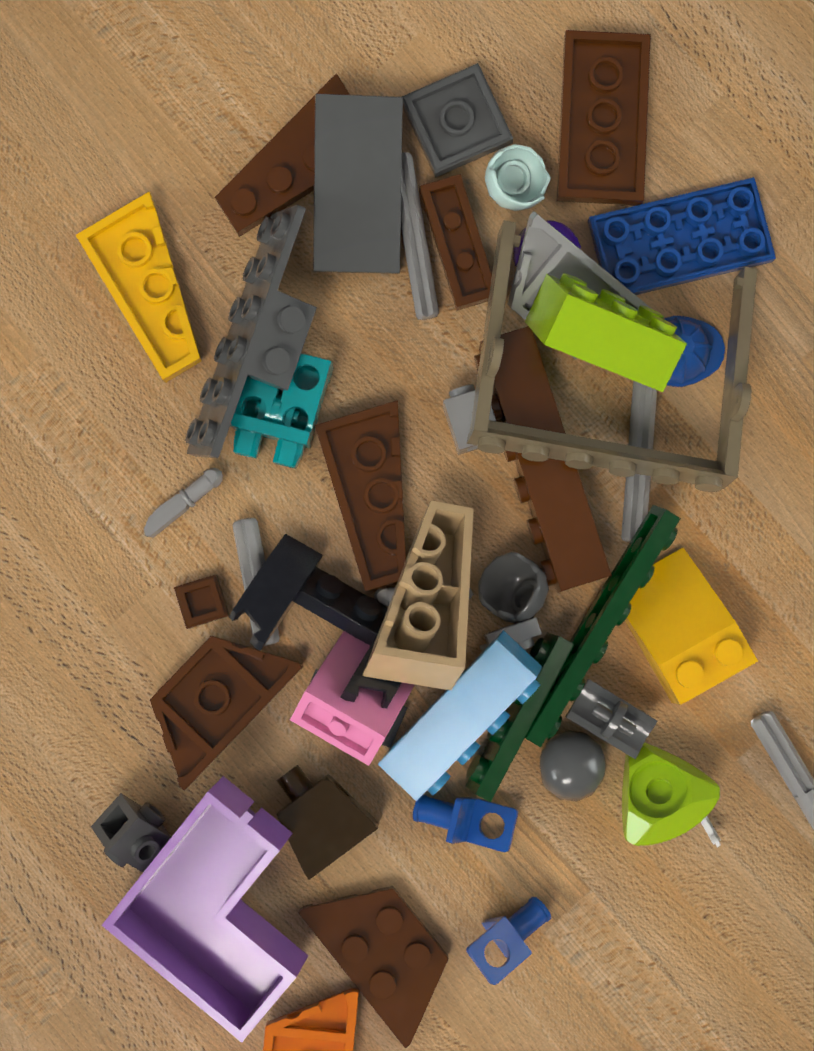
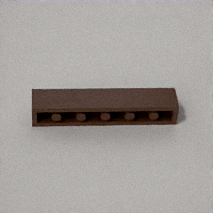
M527 326L501 334L500 338L504 339L503 354L499 370L495 376L491 402L496 421L502 420V423L566 434L533 331ZM480 341L479 346L480 354L474 356L477 371L479 369L482 341ZM504 450L507 462L515 461L520 476L513 479L520 503L528 502L533 518L527 520V526L534 545L539 543L542 545L546 560L540 561L542 571L545 572L548 586L555 585L556 592L559 593L612 576L578 470L568 467L565 461L548 458L546 461H531L523 458L522 453Z

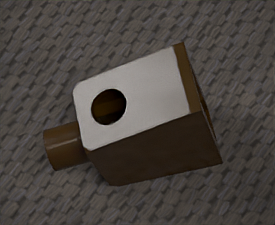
M296 765L276 780L292 801L276 815L279 822L293 833L288 841L308 880L378 829L379 823L329 774L312 785L299 765Z

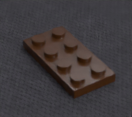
M565 31L557 201L619 205L643 204L651 34Z

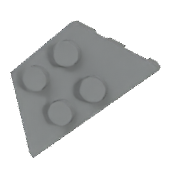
M533 211L530 214L508 300L509 307L526 320L546 274L560 279L563 273H567L586 282V287L600 294L602 289L621 296L626 300V304L637 310L640 305L651 308L536 212Z

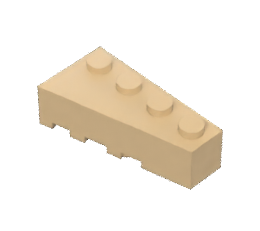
M430 501L414 537L362 676L452 690L464 671L466 662L474 508Z

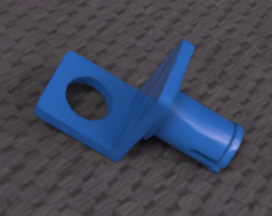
M423 794L415 802L413 821L447 829L446 842L451 844L469 842L501 852H508L510 850L518 817L517 809L475 797L456 798L453 804L427 797V795ZM488 813H496L504 821V831L499 838L490 839L482 832L481 821Z
M531 897L510 918L507 919L506 916L489 918L482 923L486 931L473 941L466 951L491 985L498 984L532 954L524 940L545 922H548L551 919V914L542 901L537 897ZM492 940L507 958L506 962L500 967L491 966L485 959V947Z

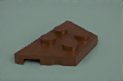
M210 636L155 693L150 702L156 720L159 721L163 731L162 737L167 752H170L178 775V784L184 791L294 678L303 666L299 662Z
M394 886L372 890V892L340 897L338 900L321 904L303 906L298 912L404 1048H407L414 1038L449 959L448 954Z

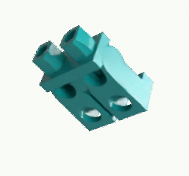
M300 354L289 389L283 390L282 394L280 389L247 377L230 425L236 430L233 452L257 459L263 437L277 440L273 463L296 469L303 456L304 448H311L315 425H317L327 385L330 383L334 369L332 361Z

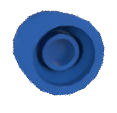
M675 315L664 318V320L677 326L675 334L687 343L666 386L685 387L709 377L719 369L724 360L725 345L722 336L715 327L691 317Z

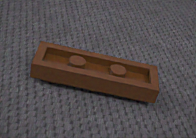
M461 174L419 186V192L456 311L488 302L492 273Z

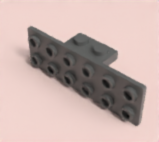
M298 204L276 212L270 217H266L259 227L257 241L261 243L256 257H251L244 269L243 281L246 282L243 294L241 298L237 297L232 304L228 320L232 322L227 338L223 337L217 346L214 361L218 362L214 376L207 379L201 391L200 402L204 403L199 418H195L191 422L186 434L185 441L189 444L187 454L206 458L219 457L247 377L282 391L289 389L317 309L315 306L278 291L306 208Z

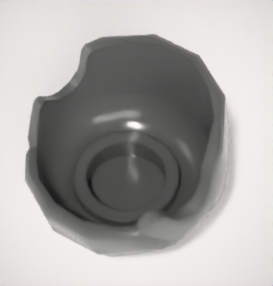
M510 552L496 557L484 569L478 583L481 604L495 616L511 623L524 622L533 618L543 607L549 591L545 572L535 562L517 552Z
M565 731L553 736L542 749L540 755L542 783L548 791L560 800L577 802L592 796L604 779L606 771L604 753L601 746L587 733Z

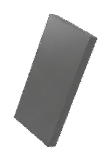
M315 95L313 272L400 273L403 97Z

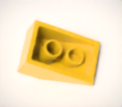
M684 547L653 564L654 573L646 586L641 589L638 588L631 599V610L625 622L671 703L682 705L755 664L758 660L736 621Z

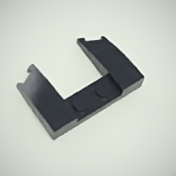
M285 534L257 572L233 608L229 618L235 621L244 613L248 615L260 629L253 634L250 643L254 648L261 651L294 603L302 606L370 646L344 689L341 698L346 701L355 702L359 687L383 692L381 708H388L401 682L362 676L388 608L374 598L342 582L336 576L330 575L318 568L323 555Z

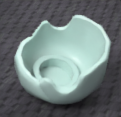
M518 144L498 150L488 162L485 171V183L489 196L500 207L513 211L529 209L545 199L544 194L551 180L549 173L545 169L543 159L531 147Z

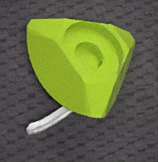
M645 742L636 759L626 754L622 786V823L626 841L637 846L662 843L686 833L701 822L713 845L716 844L717 848L721 846L719 842L721 839L707 817L720 798V788L713 779L683 759Z

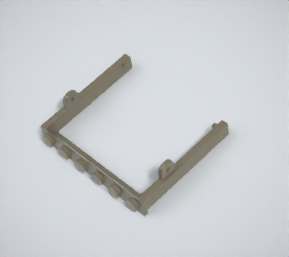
M503 220L497 236L467 444L478 445L479 450L492 454L503 453L504 450L522 453L523 458L531 461H546L548 458L565 461L568 467L575 469H589L592 466L607 468L610 474L620 477H631L635 474L651 476L652 480L659 484L672 485L678 482L695 484L697 490L704 492H719L738 478L743 417L748 411L752 393L751 385L747 384L757 269L745 266L734 279L717 461L491 421L489 416L494 380L500 367L504 347V339L500 337L513 246L519 247L521 236L515 235L516 222Z

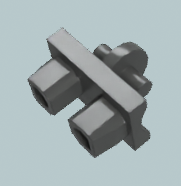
M587 679L582 692L565 716L634 759L638 756L646 738L658 722L590 679Z

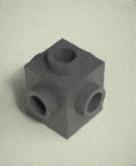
M122 793L119 794L91 826L105 847V854L120 867L129 864L141 872L147 869L171 838L168 831L162 825L166 818L157 808L148 802L141 806Z

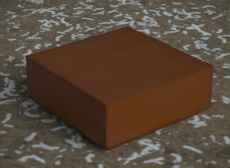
M216 574L174 587L186 629L230 616Z

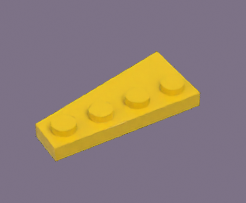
M145 193L76 234L77 239L162 380L167 383L202 362L151 193Z

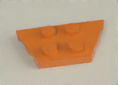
M348 989L268 1021L265 1026L263 1051H353L359 989Z

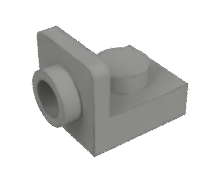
M533 617L524 622H517L484 634L487 644L481 645L480 650L482 653L503 630L523 649L534 646L533 637L542 634L537 618Z

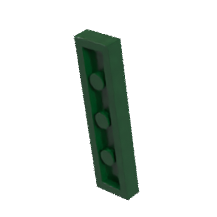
M547 632L544 639L539 638L532 647L530 655L542 666L536 678L541 685L523 704L516 699L505 710L510 714V717L493 735L488 732L487 739H489V742L483 754L475 756L470 763L466 778L469 780L465 786L477 796L489 802L492 801L575 644L558 635Z

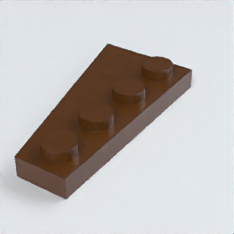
M337 73L316 93L350 95ZM315 95L215 196L218 205L239 237L260 225L266 217L284 210L314 191Z
M398 400L315 425L365 592L398 582L406 561Z

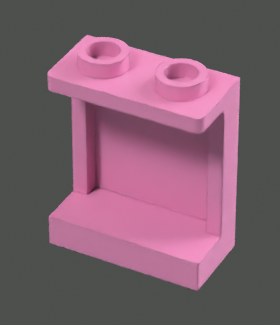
M343 631L305 690L290 720L369 766L410 695L414 684L401 683L388 708H381L383 692L360 687L355 702L342 699L341 695L370 647L368 644Z

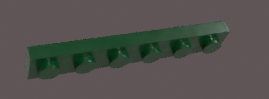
M655 505L651 507L613 569L612 576H609L569 641L575 645L525 737L527 740L541 747L546 738L551 739L557 733L562 722V716L560 715L568 702L576 700L585 685L584 676L592 663H598L604 656L608 648V641L606 640L614 627L620 626L628 617L631 610V599L638 588H643L650 581L654 573L653 563L661 550L665 551L675 540L678 532L676 526L681 518L667 509Z

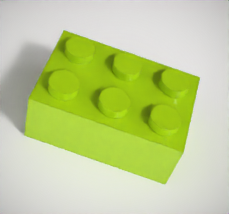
M563 273L560 279L546 274L525 320V323L546 346L663 392L687 345L685 341L675 334L677 326L664 320V315L651 308L640 305L638 310L626 304L624 298L613 292L602 289L600 294L587 288L586 282L567 273Z

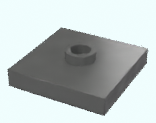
M478 63L402 96L403 109L435 178L513 144V136Z

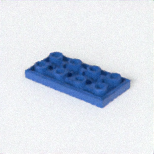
M754 177L591 216L588 219L599 265L635 295L742 270L745 266L755 267L771 263L776 259Z

